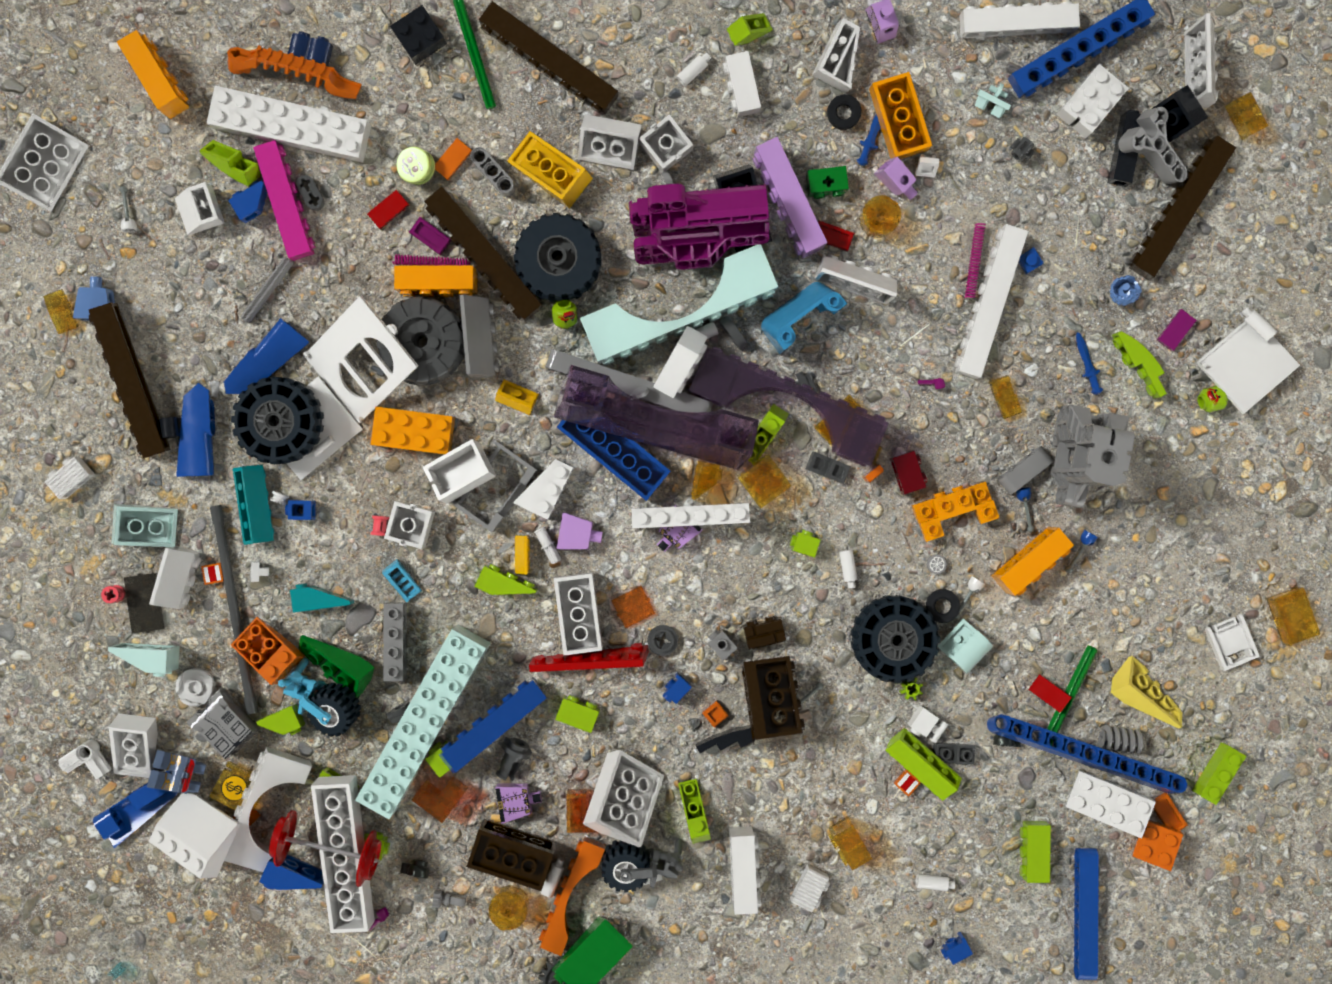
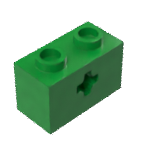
M846 166L808 170L806 173L808 197L822 199L825 198V195L831 194L833 197H840L849 189ZM825 180L831 183L829 187H827V184H823Z

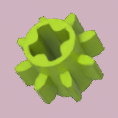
M914 677L913 681L900 683L902 689L899 692L901 694L906 693V700L910 696L916 700L918 694H923L920 691V687L923 684H917L918 678ZM913 686L915 689L914 691H909L907 687Z

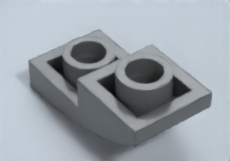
M933 743V753L944 763L969 765L974 764L975 745Z

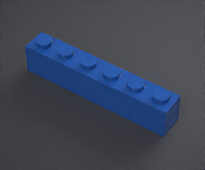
M533 680L529 682L523 681L517 686V692L507 694L502 698L503 703L497 706L495 704L487 711L488 715L485 718L479 717L476 719L469 731L464 729L456 736L458 739L453 744L448 742L441 748L442 752L439 756L452 773L458 772L547 699Z

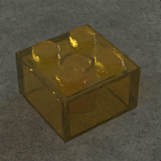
M768 453L737 475L760 509L792 486Z
M848 816L828 827L831 832L828 836L835 849L840 848L837 852L846 867L849 865L853 871L872 860L870 853Z

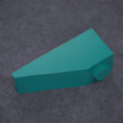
M307 583L295 585L296 588L290 590L293 613L354 604V599L316 586L308 587Z

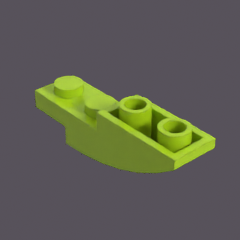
M1122 331L1112 334L1113 344L1120 350L1123 363L1129 368L1137 366L1139 377L1147 385V393L1153 399L1166 395L1167 393L1158 378L1164 374V371L1154 356L1130 335Z

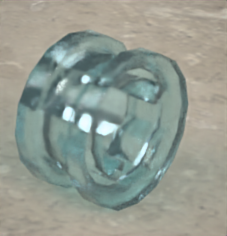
M120 961L107 975L112 976V981H114L127 967H122V962Z

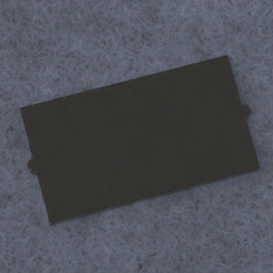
M139 573L137 576L124 577L132 633H150L153 630L164 629L161 606L149 604L157 573L145 575Z

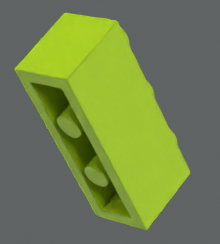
M1221 742L1191 791L1217 805L1246 756Z
M1023 821V827H1020V837L1023 838L1022 846H1020V856L1022 858V865L1019 868L1020 876L1027 883H1050L1051 825L1046 821Z

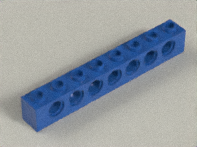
M1134 0L1012 73L1008 81L1018 98L1024 95L1027 98L1037 92L1036 88L1039 86L1044 88L1051 84L1054 77L1058 76L1061 78L1070 72L1069 68L1073 66L1077 68L1086 62L1085 59L1089 56L1091 58L1096 57L1102 53V48L1107 46L1109 49L1118 43L1117 39L1122 36L1124 39L1135 33L1134 29L1137 27L1141 29L1151 23L1150 19L1156 14L1148 0ZM1128 16L1133 17L1134 22H1131ZM1112 26L1117 27L1118 32L1113 31ZM1095 35L1101 37L1102 42H1098ZM1079 45L1085 48V52L1079 49ZM1062 55H1066L1069 58V62L1064 61ZM1046 65H1050L1053 68V72L1048 71ZM1030 74H1032V75H1034V76L1036 77V79H1037L1036 82H1034V81H1032V80L1030 79V77H1029Z

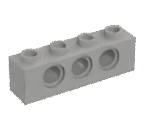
M407 602L384 603L383 681H404L407 678Z

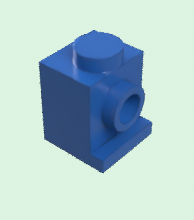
M288 500V504L285 506V515H288V520H315L316 501ZM300 506L303 507L302 514L298 511Z
M678 672L675 674L676 679H671L665 685L666 690L662 695L669 703L673 701L677 704L692 688L691 684Z
M961 932L957 933V938L952 937L942 945L943 949L940 950L945 960L949 959L953 965L973 955Z

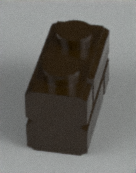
M776 615L765 617V621L758 622L757 619L746 622L747 625L743 626L749 650L786 641L782 620L780 617L776 618Z

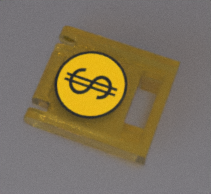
M228 761L226 767L232 770L224 768L213 788L215 792H211L209 797L236 810L237 806H241L243 802L242 794L246 787L249 788L251 783L249 779L252 772ZM263 794L257 799V801L253 805L250 817L252 816L257 805L259 804Z

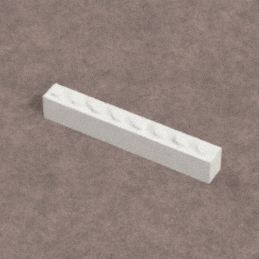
M1006 224L999 228L996 233L995 239L997 244L996 247L993 246L989 257L992 259L990 265H987L984 271L986 278L978 289V294H980L978 302L975 301L972 312L974 315L972 320L968 321L966 327L968 334L961 342L960 349H962V353L955 361L956 373L974 379L982 377L1028 234L1027 230Z

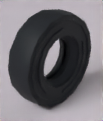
M842 94L831 100L827 108V117L833 127L847 130L853 128L858 123L862 109L855 97ZM842 105L848 106L851 109V116L848 119H841L837 115L838 107Z
M938 589L928 596L926 609L933 615L934 621L948 623L958 616L960 601L952 591ZM939 599H947L950 602L951 608L945 614L939 613L935 608V604Z

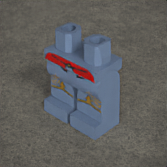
M157 750L152 767L168 770L171 773L152 769L147 787L187 794V792L198 793L201 782L192 781V773L203 775L206 764L198 762L194 758Z

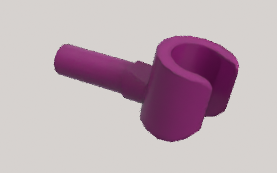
M942 378L918 380V384H934L935 390L945 388V382Z
M386 907L376 912L378 918L375 919L369 931L378 923L385 921L389 916Z

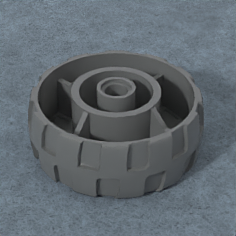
M418 296L401 300L393 305L391 310L381 319L386 326L394 324L397 327L398 332L394 336L419 365L404 380L406 383L420 386L439 383L450 377L464 359L462 321L452 308L437 299ZM426 337L428 339L427 345L420 347L419 340ZM376 340L380 357L393 372V360L389 350L383 343Z

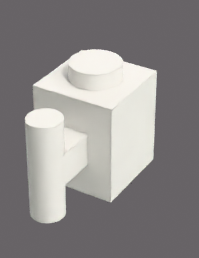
M919 705L907 723L912 727L910 731L918 737L922 734L927 738L929 733L933 732L930 740L935 744L948 726L943 720L938 726L935 725L939 718L921 705Z

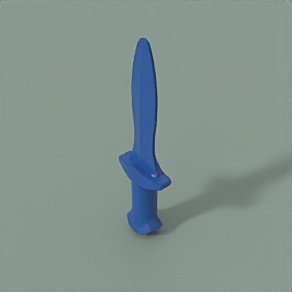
M877 114L872 121L868 137L865 141H860L861 146L864 148L857 162L861 166L868 165L867 159L870 151L878 149V146L875 145V139L881 127Z
M1077 332V346L1085 365V374L1082 377L1089 378L1092 387L1091 393L1098 395L1103 390L1099 386L1096 377L1100 370H1095L1087 345L1081 334Z

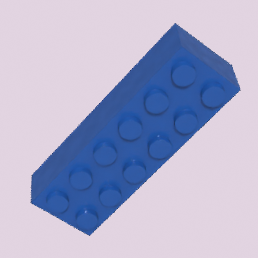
M583 398L577 401L557 426L560 431L646 501L671 472Z

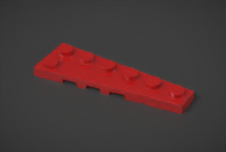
M635 643L631 647L571 655H538L532 658L529 664V671L544 672L644 667L649 648L648 645Z

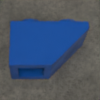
M262 180L260 182L255 181L248 189L234 193L232 198L228 200L238 218L245 224L263 212L267 196L265 183Z

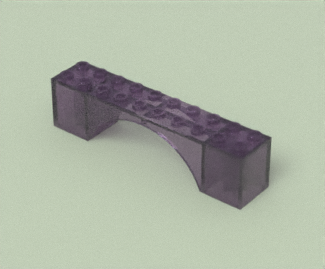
M714 346L712 349L707 347L689 390L690 394L725 409L739 398L755 392L778 391L793 395L810 405L821 417L830 436L832 453L866 468L871 466L889 424L885 421L886 418L881 415L867 414L868 410L858 406L852 408L849 406V402L842 399L835 401L831 399V395L822 391L820 394L813 391V387L806 384L799 386L795 384V380L786 376L784 379L780 378L775 371L770 369L763 371L759 369L758 364L750 361L746 364L742 362L739 356L734 354L727 356L723 353L722 349Z
M570 365L562 381L554 418L739 470L753 454L759 423L758 419L724 409L695 413L657 407L623 392L612 382L610 376Z

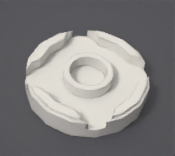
M192 668L186 670L178 677L175 691L184 704L197 707L207 703L214 695L216 684L213 676L208 671L202 668Z

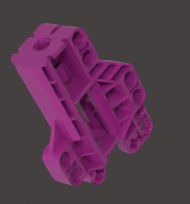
M682 184L655 185L647 189V198H637V202L632 203V200L629 202L630 223L633 226L634 236L639 237L633 242L635 260L638 264L674 262L675 267L680 270L713 267L730 247L759 245L769 241V212L766 184L686 192L685 186Z

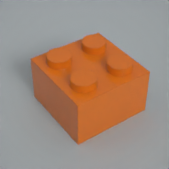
M1149 819L1142 839L1137 838L1132 857L1171 871L1184 834L1179 830Z

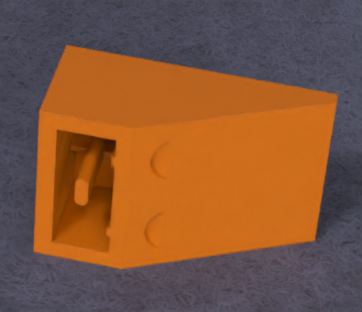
M256 617L231 644L270 685L278 684V681L284 679L305 656L288 639L259 617Z

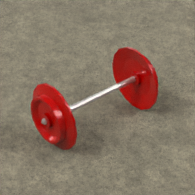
M291 810L286 817H281L278 820L269 846V855L274 857L273 863L276 867H279L284 862L291 844L296 843L360 859L356 874L357 887H361L365 880L372 879L378 865L382 846L381 840L377 839L376 830L370 832L362 853L358 854L293 838L297 823V814L294 810Z

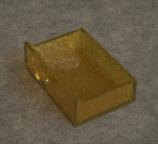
M1295 587L1266 598L1283 645L1292 646L1295 643L1320 635L1304 587Z

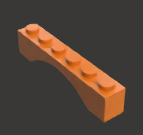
M584 836L583 841L579 840L575 849L578 852L575 859H571L568 866L570 873L568 877L564 876L560 886L563 888L561 895L557 893L553 905H556L554 912L550 911L546 922L549 923L547 929H542L538 940L541 941L540 948L562 956L570 933L566 919L568 898L580 879L599 866L606 844Z

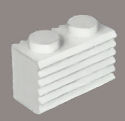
M68 457L62 463L64 466L48 474L49 478L45 481V484L55 493L58 499H67L95 476L94 472L81 457Z
M807 864L790 897L791 902L810 912H813L814 908L817 909L821 903L820 896L822 892H826L830 885L828 874Z

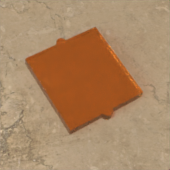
M642 586L611 600L617 611L616 615L620 617L625 629L655 614L649 602L650 598L646 596Z

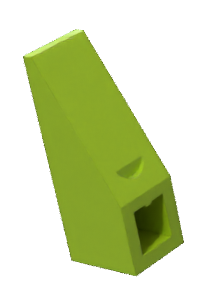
M773 403L739 455L755 465L785 423L789 413Z
M491 563L489 566L485 565L474 586L490 595L536 593L538 590L534 588V583L527 580L524 582L517 580V575L507 572V574L500 572L501 568Z
M697 779L678 783L692 843L711 840Z

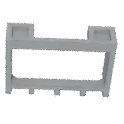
M495 439L492 442L497 446L491 457L486 454L490 464L502 449L528 468L518 485L489 523L462 505L471 491L465 493L459 501L456 499L451 501L455 507L490 532L496 530L514 505L513 502L521 495L538 471V469Z

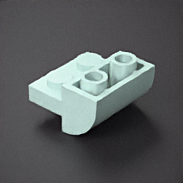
M962 619L937 647L961 670L968 674L993 645L965 619Z

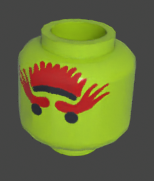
M570 300L557 301L552 307L554 324L562 329H569L574 326L578 319L576 305Z
M1217 386L1204 388L1197 397L1199 407L1209 413L1224 409L1227 401H1229L1226 393Z

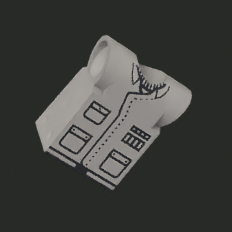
M220 687L208 700L205 709L198 710L186 722L191 728L201 732V735L224 759L234 756L260 729L233 702L230 694L223 687Z

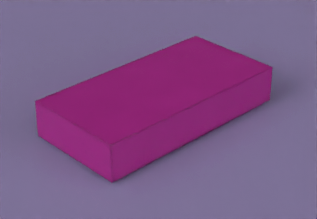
M419 217L409 231L411 235L440 256L452 241L421 217Z
M1179 309L1157 338V341L1170 351H1174L1197 320L1183 309Z

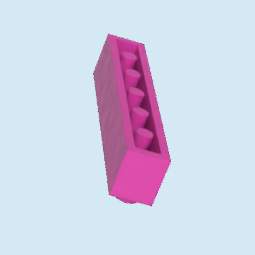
M276 140L254 146L253 149L288 258L295 261L314 255L313 248H316L315 242L312 237H309L307 231L310 229L309 223L302 215L304 208L301 200H298L296 196L298 189L290 177L292 170L289 163L286 164L284 157L287 154L284 146L280 145Z

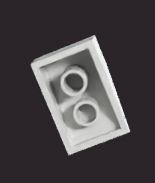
M118 713L109 726L114 774L149 778L151 770H154L152 766L156 754L158 735L156 718Z

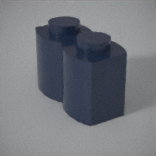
M299 31L298 34H292L288 54L293 53L294 56H303L304 59H313L317 63H325L326 66H329L333 46L327 38L318 36L317 39L311 38L310 34Z

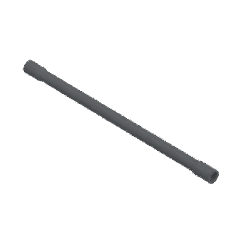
M222 505L211 506L210 512L215 528L235 640L243 632L225 533ZM237 652L246 714L258 713V707L249 663Z

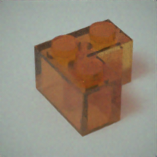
M454 776L442 791L426 780L412 798V801L443 823L468 787Z
M568 789L566 794L567 833L597 832L583 824L588 810L587 789Z

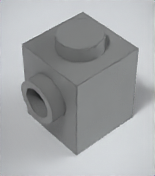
M722 629L719 632L715 630L708 636L710 639L707 641L708 644L723 661L738 649Z

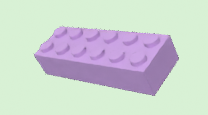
M778 137L756 146L754 158H752L756 169L759 168L762 173L760 177L763 184L768 185L770 190L769 197L772 203H776L779 209L777 214L780 220L785 221L787 226L785 231L788 237L794 240L795 245L793 247L798 256L801 255L803 259L822 250L827 244L826 238Z

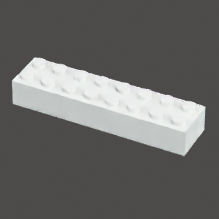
M220 86L214 87L207 118V124L215 130L268 142L276 140L282 145L361 163L364 161L371 130V124L366 119Z
M356 775L318 777L311 785L318 844L361 854L365 841L360 803L355 801L358 796ZM319 849L330 933L368 932L375 919L370 880H365L361 887L356 886V874L360 859Z

